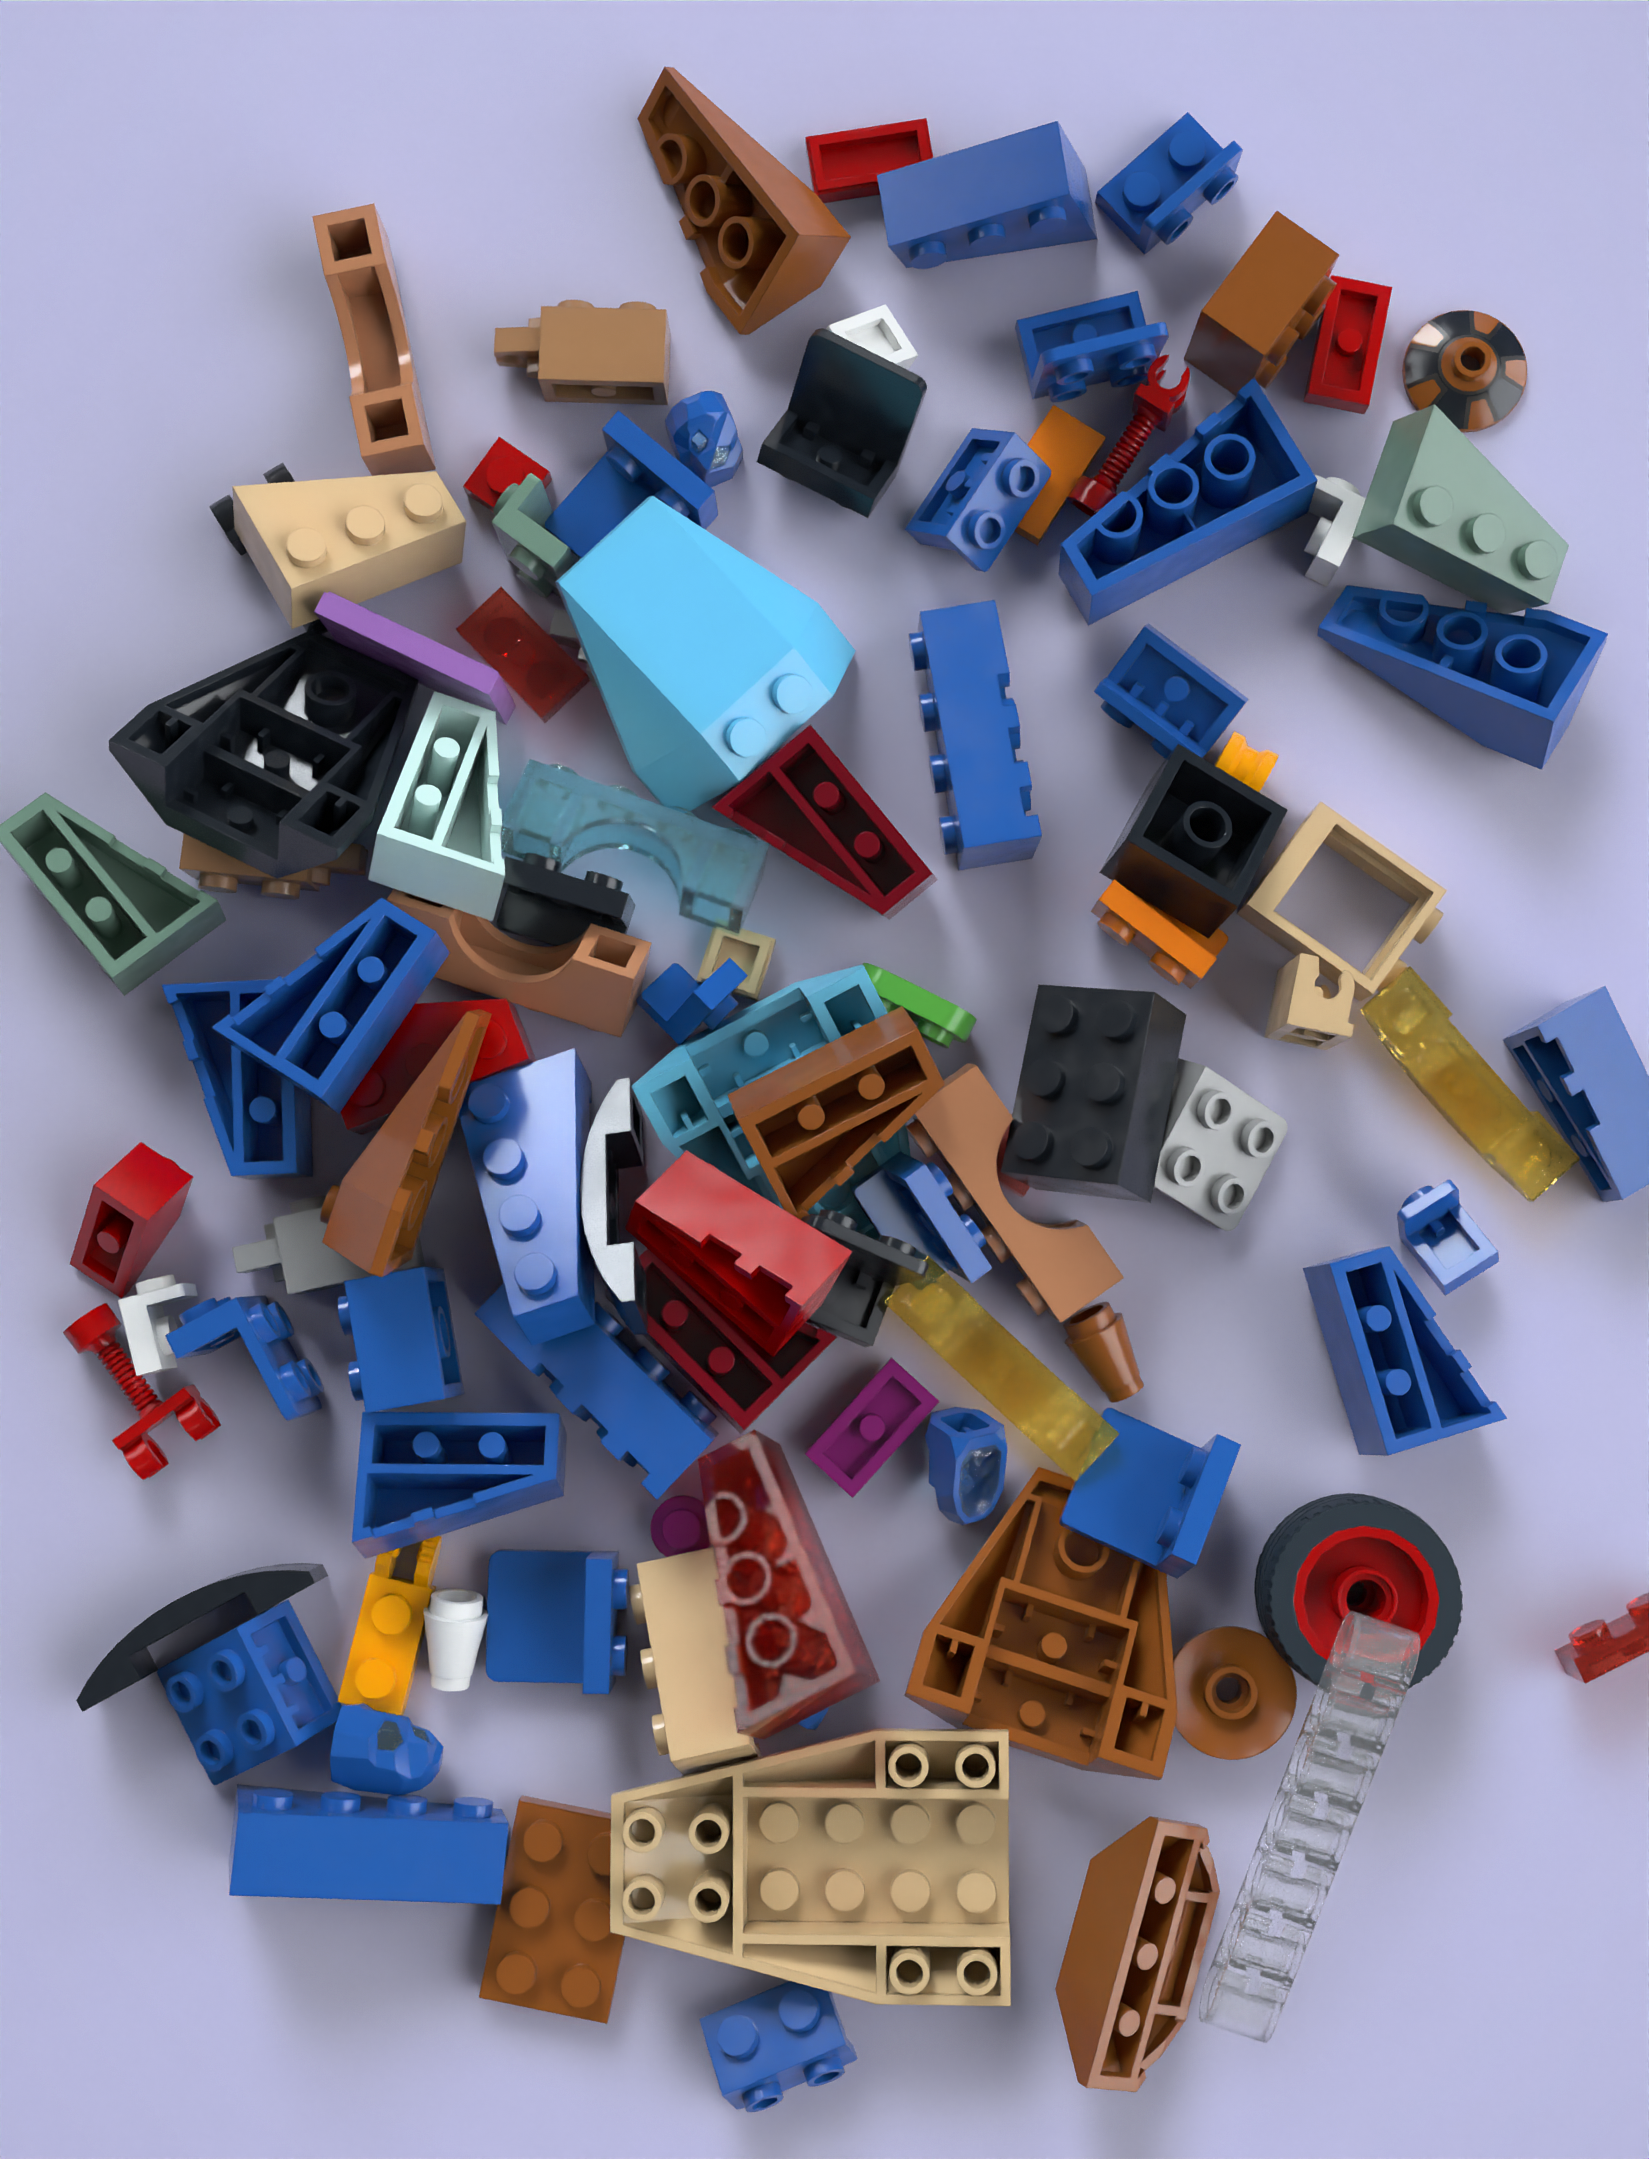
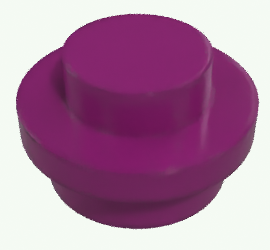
M678 1495L665 1500L652 1516L650 1524L651 1538L659 1552L666 1557L709 1548L715 1534L713 1514L704 1502L693 1496Z

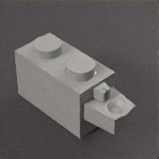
M326 1196L312 1197L289 1203L291 1214L273 1218V1223L264 1225L267 1240L232 1247L237 1273H250L272 1268L275 1282L285 1281L287 1294L311 1293L345 1285L344 1281L374 1276L322 1243L328 1225L320 1222V1214ZM420 1237L418 1238L412 1259L392 1272L425 1267Z

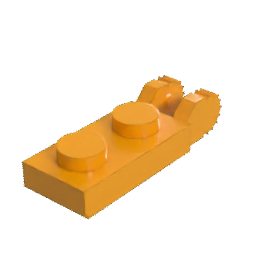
M441 1536L421 1542L417 1553L414 1581L393 1576L397 1558L402 1547L377 1555L375 1571L369 1574L337 1702L348 1705L365 1703L376 1711L401 1716L404 1714L425 1634L423 1610L429 1607L431 1594L436 1590V1586L432 1585L441 1549Z

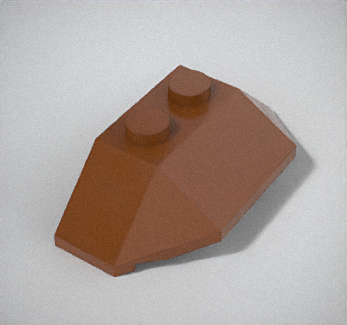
M1149 1816L1090 1859L1055 1988L1078 2083L1086 2088L1137 2092L1146 2079L1145 2071L1162 2056L1186 2021L1220 1894L1214 1860L1207 1846L1210 1842L1208 1830L1199 1824Z

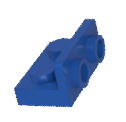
M1187 112L1097 191L1095 203L1145 255L1161 240L1166 245L1175 241L1191 224L1193 220L1192 212L1206 200L1211 205L1216 204L1234 187L1239 178L1235 172L1243 149L1235 141H1232L1223 149Z
M972 428L905 530L919 544L955 550L975 570L986 572L990 569L1050 478L1051 469L1015 432Z

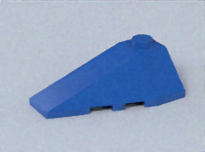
M1347 585L1319 625L1317 636L1482 746L1542 770L1572 720L1604 648L1608 633L1548 610L1526 608L1525 615L1519 616L1486 611L1487 603L1466 600L1465 608L1429 604L1422 594Z

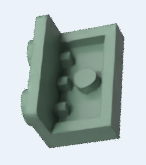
M530 473L520 486L516 483L511 484L499 497L493 510V514L496 517L492 520V525L508 560L520 569L516 574L517 577L533 592L547 599L551 592L562 599L555 582L575 562L570 548L546 530L545 521L553 513L542 480Z

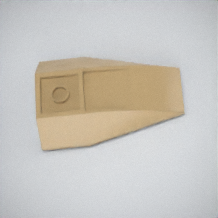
M875 1728L613 1793L611 1795L610 1932L873 2004L1011 2006L1008 1729Z

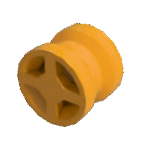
M1234 731L1214 765L1257 792H1260L1279 755L1268 749L1259 752L1251 748L1247 744L1246 737Z

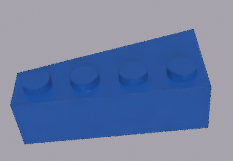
M990 600L920 611L918 632L909 633L908 638L913 670H925L928 693L918 696L924 732L935 731L939 753L938 755L929 756L932 787L934 794L945 792L949 816L939 817L944 855H956L958 871L1032 859L1041 840L1042 832L1038 814L1026 816L1025 812L1031 810L1030 791L1032 790V782L1028 762H1024V760L1017 761L1015 749H1020L1021 746L1020 722L1014 699H1006L1005 687L1010 686V672L996 601Z

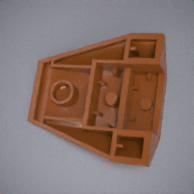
M1038 1467L922 1632L904 1696L957 1729H1008L1009 1746L1080 1770L1161 1780L1178 1715L1167 1574L1062 1527L1059 1519L1075 1479Z

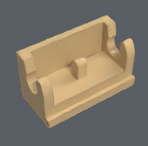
M1304 953L1297 955L1277 971L1264 1038L1322 1050H1328L1352 1038L1354 1024L1348 1023L1355 989L1352 973L1349 970H1344L1337 981L1339 984L1338 993L1335 997L1331 998L1329 988L1326 985L1315 986V981L1319 976V957Z

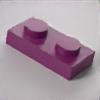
M891 1357L805 1452V1455L853 1498L940 1401Z

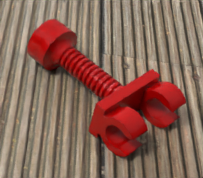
M1163 355L1151 364L1146 385L1141 383L1134 393L1133 420H1130L1129 425L1126 426V431H1123V436H1120L1119 441L1115 444L1116 447H1113L1112 452L1108 455L1109 458H1106V463L1102 465L1103 469H1099V474L1092 478L1080 476L1067 497L1071 504L1092 517L1117 496V485L1124 478L1123 474L1128 472L1127 469H1130L1131 464L1135 461L1134 458L1138 456L1137 453L1141 451L1140 447L1145 445L1144 442H1147L1148 437L1152 434L1151 431L1156 427L1165 432L1171 423L1172 415L1183 406L1190 380L1188 366L1181 376L1180 383L1174 388L1166 389L1161 387L1160 383L1166 375V370H1163L1169 360V355Z
M104 1303L72 1323L63 1334L78 1354L89 1351L98 1355L97 1358L102 1360V1365H106L105 1369L110 1370L108 1373L113 1375L112 1379L114 1381L117 1380L116 1384L121 1386L120 1390L124 1391L123 1394L125 1396H128V1401H132L131 1405L133 1407L136 1406L135 1410L139 1412L140 1420L112 1441L118 1450L123 1452L126 1461L133 1471L142 1480H145L169 1464L160 1446L148 1435L151 1430L175 1413L182 1427L196 1442L212 1433L221 1424L212 1408L200 1396V1392L194 1384L182 1388L164 1402L157 1399V1394H153L155 1391L150 1389L151 1386L149 1384H146L147 1380L145 1378L142 1379L143 1375L136 1376L134 1364L131 1363V1358H127L128 1354L123 1353V1347L119 1348L121 1344L116 1342V1331L121 1327L122 1323L110 1306Z

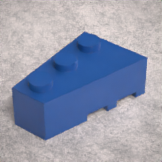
M1058 121L877 175L888 247L906 268L929 269L937 267L944 262L1097 239L1086 169Z
M274 979L161 985L168 1004L172 1005L185 1040L182 1042L189 1061L193 1062L205 1095L203 1100L231 1176L248 1180L313 1177L311 1096L232 1046L211 1028L228 1014L231 1017L235 1016L265 993L263 988Z
M1390 1246L1356 1252L1303 1268L1359 1455L1389 1456L1507 1419L1497 1402L1488 1399L1468 1370L1472 1366L1460 1349L1455 1350L1433 1318L1436 1316V1313Z
M362 1412L352 1544L366 1559L563 1497L567 1432L560 1413Z

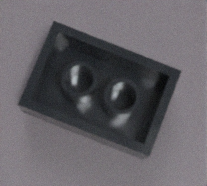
M1038 984L1012 1113L1013 1120L1010 1123L1001 1172L1036 1190L1151 1203L1186 1014L1156 992Z

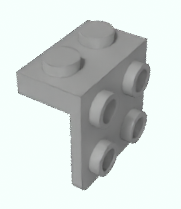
M1178 1058L1154 1188L1217 1228L1225 1231L1235 1229L1287 1133L1286 1120L1207 1066Z

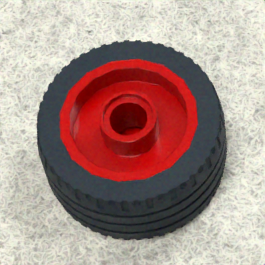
M1354 1493L1335 1494L1319 1498L1297 1508L1279 1523L1274 1532L1270 1534L1259 1556L1254 1582L1255 1602L1258 1617L1266 1637L1271 1641L1273 1647L1284 1661L1302 1677L1320 1688L1339 1695L1363 1698L1384 1697L1399 1693L1403 1689L1407 1690L1413 1685L1420 1683L1423 1680L1422 1678L1429 1676L1436 1667L1438 1668L1441 1664L1440 1661L1443 1657L1446 1658L1449 1653V1649L1454 1644L1453 1639L1458 1634V1627L1462 1618L1460 1613L1461 1610L1463 1611V1594L1460 1589L1459 1572L1448 1548L1438 1534L1424 1520L1410 1510L1375 1496ZM1359 1581L1363 1587L1361 1598L1355 1603H1347V1592L1354 1583Z

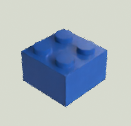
M418 1267L391 1272L384 1277L374 1275L344 1281L346 1296L338 1298V1314L344 1335H353L357 1361L349 1362V1382L355 1401L364 1400L365 1413L442 1400L465 1394L444 1268Z

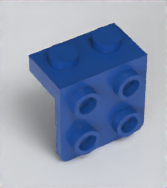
M1138 291L1019 319L1015 325L1032 400L1050 396L1051 402H1064L1075 399L1087 392L1086 386L1110 381L1111 387L1120 388L1146 379L1151 364L1159 358L1169 338L1165 322L1146 325Z
M266 1295L235 1297L234 1299L226 1297L219 1301H216L215 1298L208 1299L181 1313L178 1317L183 1326L165 1335L177 1359L210 1354L242 1337L275 1403L287 1421L310 1415L322 1408V1404L317 1396L324 1392L322 1381L316 1369L307 1358L299 1361L288 1340L289 1337L294 1335L291 1321L283 1307L277 1301L270 1304Z
M501 1549L493 1553L488 1563L487 1676L495 1682L583 1683L582 1694H610L616 1683V1676H626L628 1658L627 1636H617L618 1609H627L629 1600V1570L619 1569V1551Z

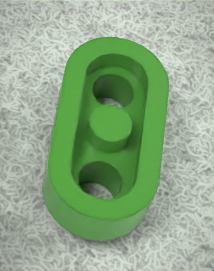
M863 963L887 1013L903 1006L910 1018L918 1023L917 1028L921 1036L941 1047L949 1048L952 1040L966 1043L977 1021L972 1014L875 965Z

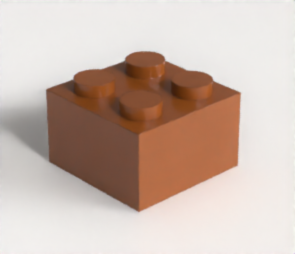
M1276 211L1201 310L1184 360L1235 396L1253 378L1266 390L1288 359L1286 354L1297 338L1303 341L1324 311L1322 306L1337 285L1329 276L1339 254L1279 211Z

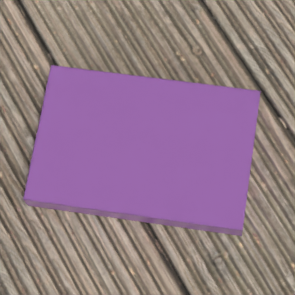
M330 591L323 593L314 613L337 643L418 679L419 684L431 690L495 711L496 720L507 725L516 705L498 671Z

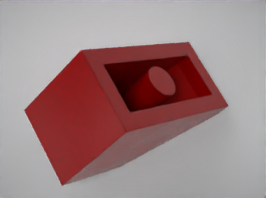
M140 1142L93 1185L70 1265L122 1299L131 1290L180 1217L193 1176L181 1169L171 1159L163 1157Z

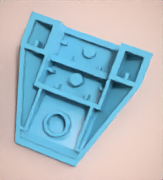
M649 496L555 582L631 770L673 819L683 816L746 779L834 696L856 651L816 601L654 496Z
M863 965L798 981L726 1018L713 1030L707 1028L686 1039L632 1085V1089L661 1143L674 1156L679 1158L687 1150L783 1209L737 1121L727 1095L887 1014V1011ZM906 1123L885 1143L881 1140L853 1167L854 1173L840 1187L835 1184L808 1210L809 1215H819L821 1209L841 1213L857 1222L856 1232L877 1240L879 1234L852 1195L851 1188L901 1151L911 1157L908 1132L905 1128L907 1126Z

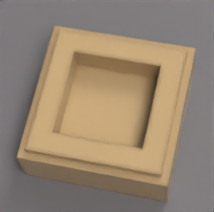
M715 920L696 981L702 984L724 962L731 958L748 975L732 994L758 1001L776 939Z

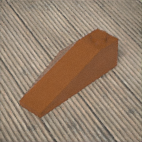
M665 66L637 119L663 183L673 185L685 215L679 221L685 239L695 240L706 267L699 274L707 293L740 335H749L820 288L851 236L809 187L674 67Z
M480 1009L465 1013L342 1179L341 1185H333L325 1198L320 1214V1222L328 1225L322 1243L370 1274L384 1277L412 1259L492 1013Z

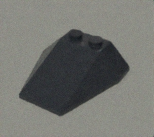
M305 632L148 704L109 739V751L167 826L278 879L337 860L372 822L418 690L419 680L321 634L311 636Z

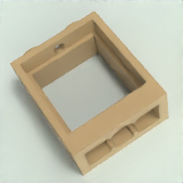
M1320 801L1301 823L1237 912V915L1295 956L1300 953L1318 956L1319 973L1337 986H1339L1337 981L1344 970H1349L1353 975L1355 983L1353 997L1362 1001L1373 995L1376 990L1385 995L1394 986L1407 967V964L1399 959L1412 939L1422 944L1437 926L1444 913L1437 909L1436 906L1447 890ZM1322 843L1329 846L1410 904L1362 973L1274 911Z

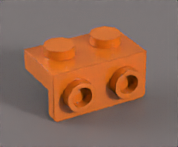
M1115 879L1091 910L1094 915L1100 918L1097 924L1106 934L1124 946H1128L1131 942L1151 958L1148 964L1154 971L1177 986L1182 982L1191 989L1198 983L1217 960L1216 956L1228 942L1227 934L1219 928L1208 939L1132 893Z

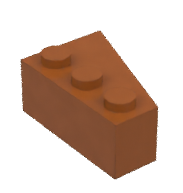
M901 1006L739 1088L727 1096L737 1121L783 1209L801 1220L802 1217L809 1215L808 1210L835 1184L840 1187L854 1173L853 1167L881 1140L884 1143L889 1140L945 1083L917 1026L904 1007Z

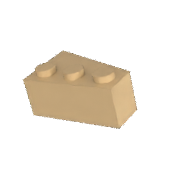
M437 471L232 486L234 529L291 629L319 619L314 611L324 592L328 593L330 591L358 604L462 563L466 520Z
M711 1547L636 1564L640 1584L629 1586V1592L636 1624L647 1623L651 1648L641 1650L640 1655L648 1690L658 1688L662 1713L652 1715L653 1734L659 1756L669 1754L671 1763L683 1776L762 1757L759 1743H754L747 1704H750L746 1682L742 1680L736 1648V1632L721 1561L715 1549Z

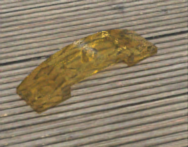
M1411 966L1406 967L1394 980L1360 1008V1011L1380 1041L1428 1101L1456 1132L1528 1201L1534 1202L1580 1160L1577 1154L1540 1112L1529 1111L1450 1022L1448 1018L1453 1014Z
M927 1256L923 1260L929 1264L925 1279L900 1285L884 1303L1076 1482L1119 1433L979 1305L933 1259Z

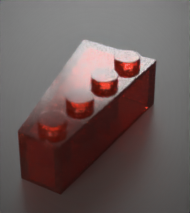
M754 1429L699 1458L698 1465L709 1541L715 1546L719 1579H715L718 1604L724 1609L729 1646H725L728 1673L733 1675L738 1705V1707L734 1708L736 1729L738 1734L764 1740L880 1682V1679L781 1445Z

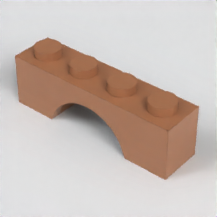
M375 204L312 216L324 277L334 303L345 345L352 388L349 399L361 457L372 476L435 470L436 466L389 239Z
M393 889L387 898L388 902L436 931L449 950L450 954L435 974V978L463 986L474 992L485 993L500 999L506 998L509 1002L524 1006L529 1010L543 1012L574 1022L593 1031L622 1037L637 1006L636 999L641 993L651 942L591 923L579 937L569 943L551 947L533 946L508 937L494 927L487 919L397 889Z
M967 1063L943 1080L945 1085L912 1116L914 1121L905 1128L927 1159L937 1153L951 1173L946 1176L954 1191L951 1195L963 1211L974 1206L983 1218L987 1227L981 1230L986 1239V1245L996 1259L1002 1264L1010 1258L1020 1271L1024 1279L1015 1285L1034 1313L1039 1316L1047 1310L1053 1318L1062 1323L1124 1277L1087 1224L1077 1219L1049 1224L1030 1221L1018 1214L1008 1203L998 1181L996 1161L1001 1139L1012 1122L1013 1117L977 1065Z

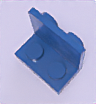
M618 410L602 428L608 451L547 518L545 527L550 534L567 545L570 551L581 559L649 496H654L705 530L718 516L715 491Z
M1110 1407L1106 1408L1100 1416L1060 1516L1059 1523L1066 1529L1178 1579L1196 1566L1241 1444L1216 1434L1200 1448Z
M289 1599L157 1670V1675L166 1691L167 1698L174 1707L195 1749L196 1756L213 1785H218L308 1740L337 1722L342 1706L340 1702H337L338 1696Z

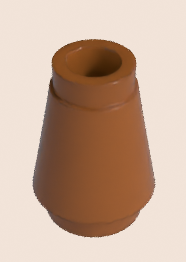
M1101 1302L1085 1308L1065 1321L1063 1327L1068 1334L1065 1344L1100 1389L1105 1392L1111 1403L1127 1399L1144 1387L1122 1313H1114L1109 1302Z

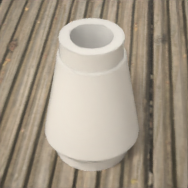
M465 1589L438 1590L431 1594L430 1605L423 1610L431 1686L442 1691H462L470 1687V1676L473 1673L488 1614L487 1610L483 1608V1596L480 1593Z

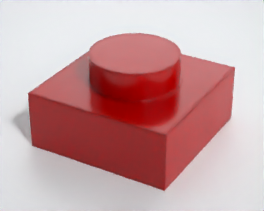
M498 437L465 482L463 488L467 495L493 512L499 497L511 484L516 483L520 486L527 475L532 473L542 480L546 489L552 481L550 471L501 437Z

